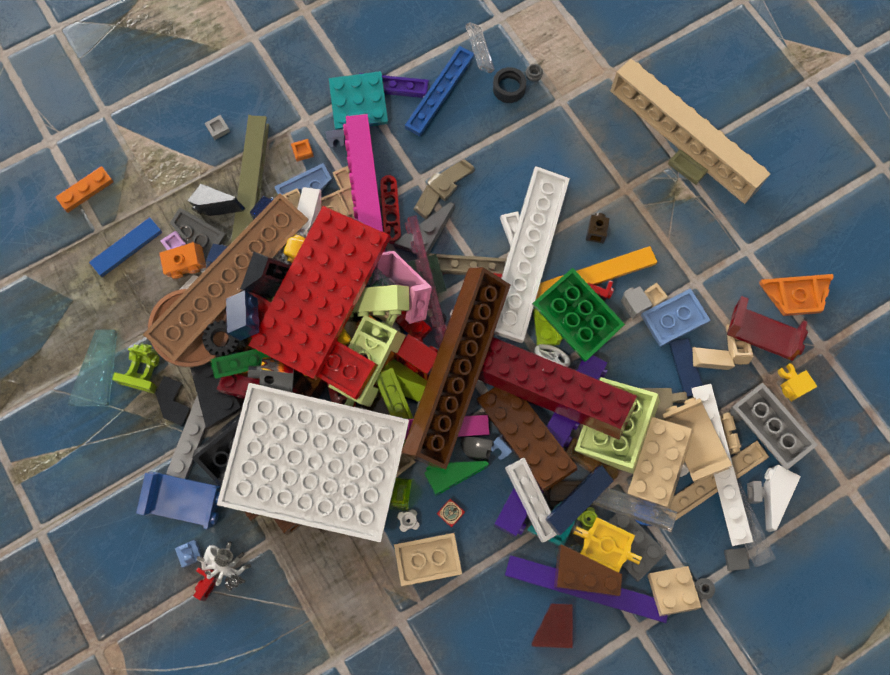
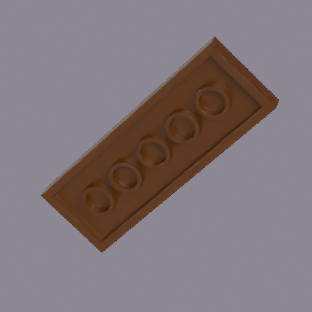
M496 387L477 398L478 404L488 415L519 459L525 458L537 484L543 492L577 471L575 463L526 400Z

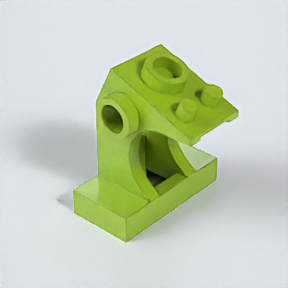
M134 344V347L128 348V351H130L129 360H132L129 370L124 375L114 372L112 380L119 385L155 394L157 386L150 382L154 367L159 363L160 357L156 350L152 349L151 345L140 344L139 346ZM140 363L147 364L143 374L137 373Z

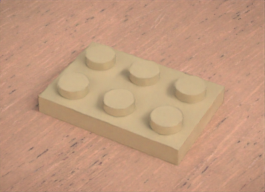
M454 533L394 545L401 587L462 575Z

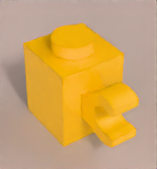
M791 363L786 366L789 371L788 373L784 372L783 368L778 370L780 377L788 379L780 386L784 396L789 398L791 402L817 387L807 370L797 375Z

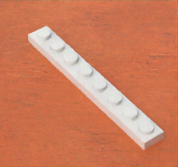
M708 384L691 388L693 397L696 400L701 399L733 466L712 385ZM734 467L715 474L714 477L732 546L753 542Z

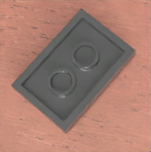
M621 508L608 523L635 535L630 552L642 557L639 565L626 560L622 567L638 582L666 552L624 508Z

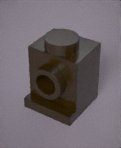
M603 213L591 214L586 240L604 244L610 218H607Z

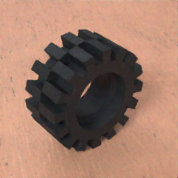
M220 320V322L214 321L213 324L207 326V329L203 332L202 340L209 354L215 357L230 355L237 350L239 340L227 334L229 342L225 346L220 347L213 342V337L216 333L225 332L227 334V322Z

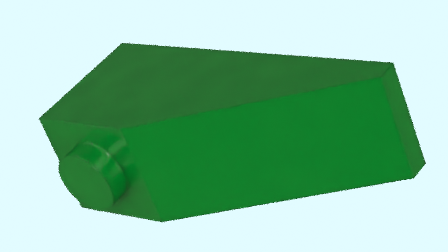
M487 461L448 463L447 469L428 466L424 476L435 496H438L485 470L489 464Z

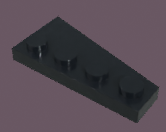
M211 362L198 367H190L206 429L209 430L242 410L235 396L221 393L217 390L221 378H214Z

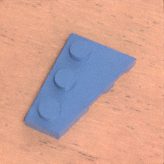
M324 163L274 188L277 194L281 193L282 195L298 188L301 194L303 187L321 189L322 191L332 182V178Z

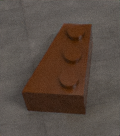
M562 544L558 546L554 588L614 597L621 595L622 574Z

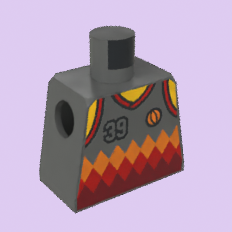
M272 357L262 358L261 366L248 367V378H260L261 386L292 392L293 368Z

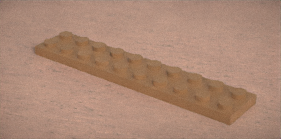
M279 193L153 323L143 336L175 362L226 308V299L242 291L240 288L253 252L273 258L286 245L288 239L293 237L309 219Z

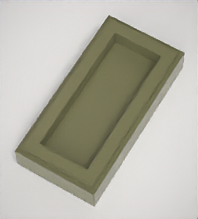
M680 149L668 162L669 166L695 185L708 172V169Z

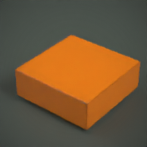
M308 139L291 143L297 162L314 157Z

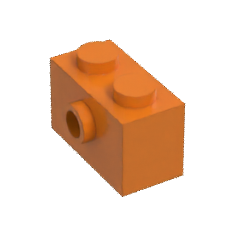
M195 242L159 253L163 274L170 276L172 279L181 278L183 274L198 273L200 269L206 268L203 248Z

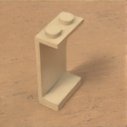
M696 398L688 399L684 402L685 405L678 408L677 406H672L665 410L666 413L663 414V417L666 421L691 428L693 431L685 463L694 483L733 467L700 398L697 400Z

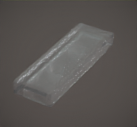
M469 22L465 26L480 70L492 73L495 69L480 26Z

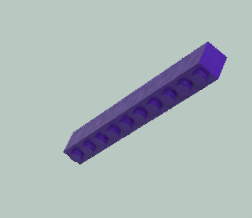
M592 355L587 361H581L577 371L599 380L601 377L604 378L608 371L605 369L607 362ZM554 412L547 428L563 448V446L568 447L573 438L570 436L572 429L577 430L580 423ZM513 488L494 524L496 528L514 538L517 534L522 535L527 525L523 522L528 516L515 488Z

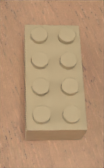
M652 417L627 493L628 495L670 509L693 436L691 428Z

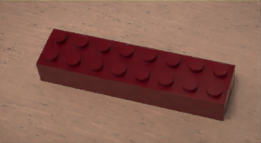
M492 337L478 380L618 440H620L636 408V395Z

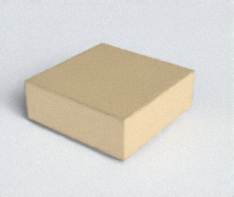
M658 283L644 291L652 303L651 308L668 299V296Z

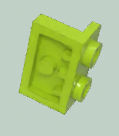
M534 308L536 344L560 345L563 339L561 335Z

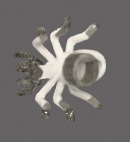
M231 541L227 543L226 549H219L211 545L206 549L203 558L197 556V560L202 563V570H207L205 571L207 579H211L220 572L216 586L221 584L224 575L226 576L225 587L229 591L232 590V587H238L239 583L242 585V583L246 582L238 575L245 569L251 568L250 564L242 566L239 570L231 568L245 554L244 552L240 553L231 563L233 559V554L230 551Z

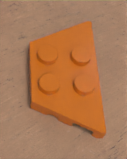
M833 274L762 279L759 284L783 316L816 314L824 310L825 299L829 293V285L833 280Z

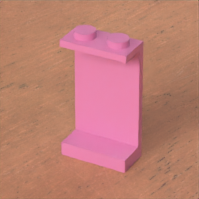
M395 251L383 253L375 268L373 287H377L375 282L386 278V282L389 283L388 286H409V311L406 313L405 320L409 324L425 320L432 287Z

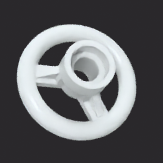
M539 344L534 349L536 355L565 367H569L571 363L570 358L565 352L552 345ZM558 356L562 357L565 362L562 363L558 359Z

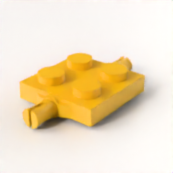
M596 517L593 526L588 531L576 526L573 534L584 538V546L580 554L618 573L626 560L639 565L642 557L630 552L635 535Z

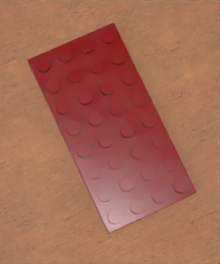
M322 206L259 325V333L253 336L249 346L317 380L391 236Z

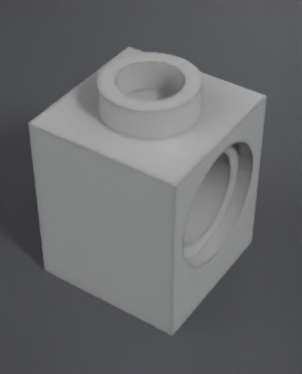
M640 286L635 289L631 287L623 293L624 296L621 299V303L632 320L649 310L652 306V303Z

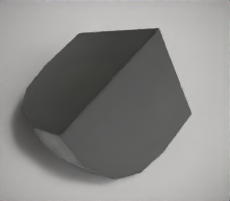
M462 437L461 447L470 459L489 462L493 441L475 437Z

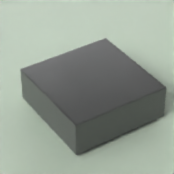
M746 548L724 550L727 571L750 569Z

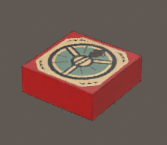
M449 499L438 511L437 515L452 528L464 515L465 511Z

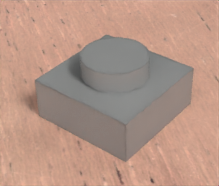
M221 115L205 123L214 140L230 132Z
M761 481L747 483L748 504L763 502L765 490L762 487Z

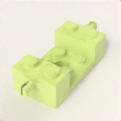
M366 315L363 316L348 347L362 356L366 354L368 359L378 364L358 400L329 384L328 387L348 398L345 405L353 406L354 402H358L359 404L371 407L379 391L378 388L374 387V384L390 352L397 353L406 336L392 327L398 317L397 315H389L385 323L378 322Z

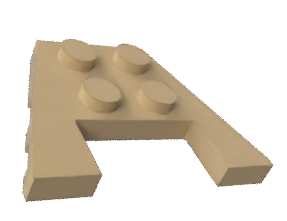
M346 166L333 172L340 190L322 197L321 208L325 206L354 218L349 168ZM298 188L283 194L289 202L298 208L301 197Z

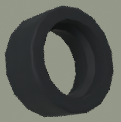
M512 67L499 70L493 80V93L496 98L504 103L519 101L525 94L527 82L525 75L520 70ZM503 79H514L520 84V88L514 92H506L499 87V83Z

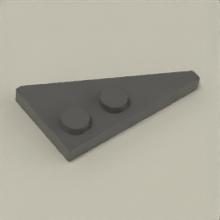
M448 203L396 240L394 243L395 247L427 258L455 209L454 203Z

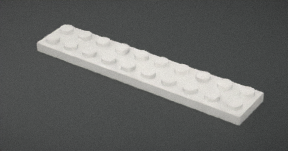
M536 166L533 170L501 277L511 286L494 332L496 335L519 343H523L533 310L532 303L537 296L570 179Z

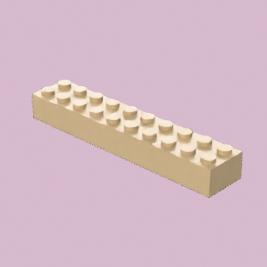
M632 59L616 72L611 92L678 149L708 169L707 173L745 204L761 188L770 175L767 169L753 160L751 155L741 150L735 142L730 141L723 132L712 126L707 119L701 117L694 108L689 107L679 96L672 93L654 75L648 73L639 63Z

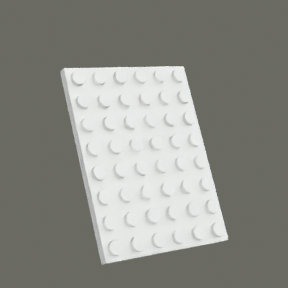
M249 383L217 505L381 542L409 420Z

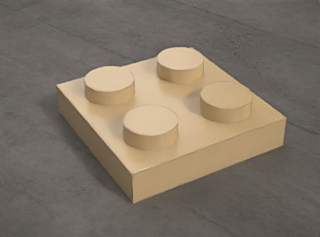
M689 566L648 574L659 616L701 608Z

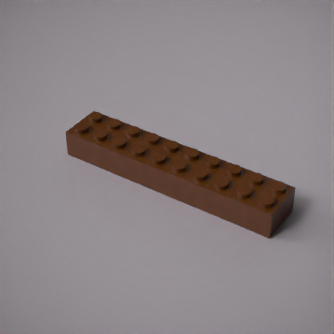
M484 267L468 268L401 452L431 467L447 469L511 284Z

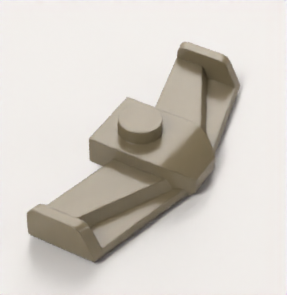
M463 159L445 171L434 174L427 181L428 185L413 210L426 220L439 198L446 201L457 189V185L454 183L475 171L474 166Z

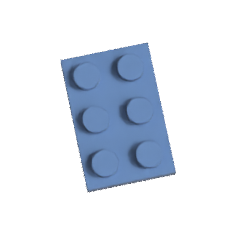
M691 289L641 314L642 319L659 347L711 321Z

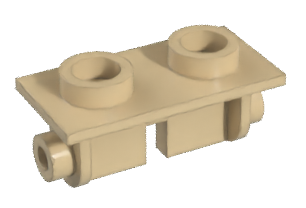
M725 413L720 418L730 454H737V452H740L741 445L738 434H732V431L736 430L734 417L730 413Z

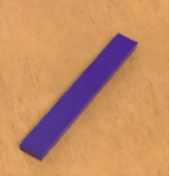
M511 555L509 557L505 572L507 577L662 623L667 622L668 615L659 616L654 597L621 588V595L617 597L554 588L556 568Z

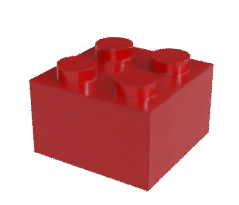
M407 334L398 352L395 353V359L428 381L438 350L433 346L428 347L423 344L424 341L420 337Z

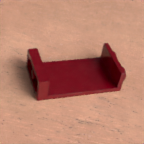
M741 296L732 313L727 331L728 336L791 361L797 355L803 353L805 348L803 341L808 334V330H806L807 321H803L796 329L746 309L749 299Z

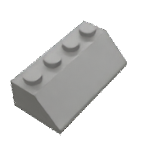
M761 383L732 407L786 470L818 445L764 383Z

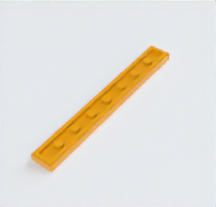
M649 246L577 270L576 272L587 284L597 285L656 265L657 260ZM562 276L541 282L536 299Z

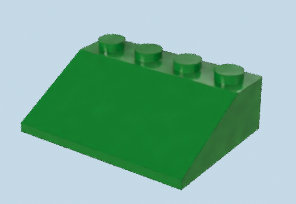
M574 268L570 269L532 303L584 362L625 325Z

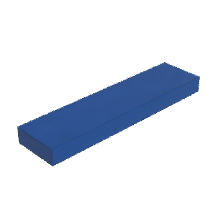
M149 217L89 263L103 277L163 232Z

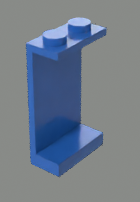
M148 472L144 476L136 514H155L204 525L203 528L208 529L213 527L218 520V512L216 511L221 486L156 472Z

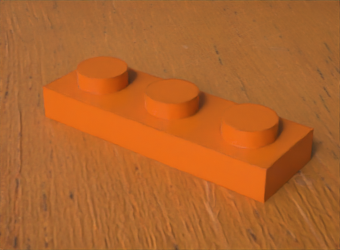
M101 166L57 195L56 199L65 211L69 213L112 184L113 180Z

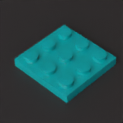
M381 71L329 78L335 130L343 129V124H346V116L368 114L369 127L388 124Z

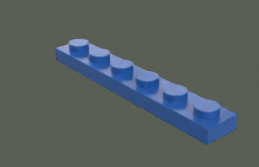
M461 46L458 47L405 124L406 130L419 137L422 135L474 59V53Z

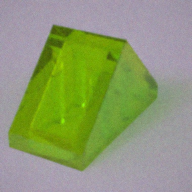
M395 478L389 509L409 511L412 479Z

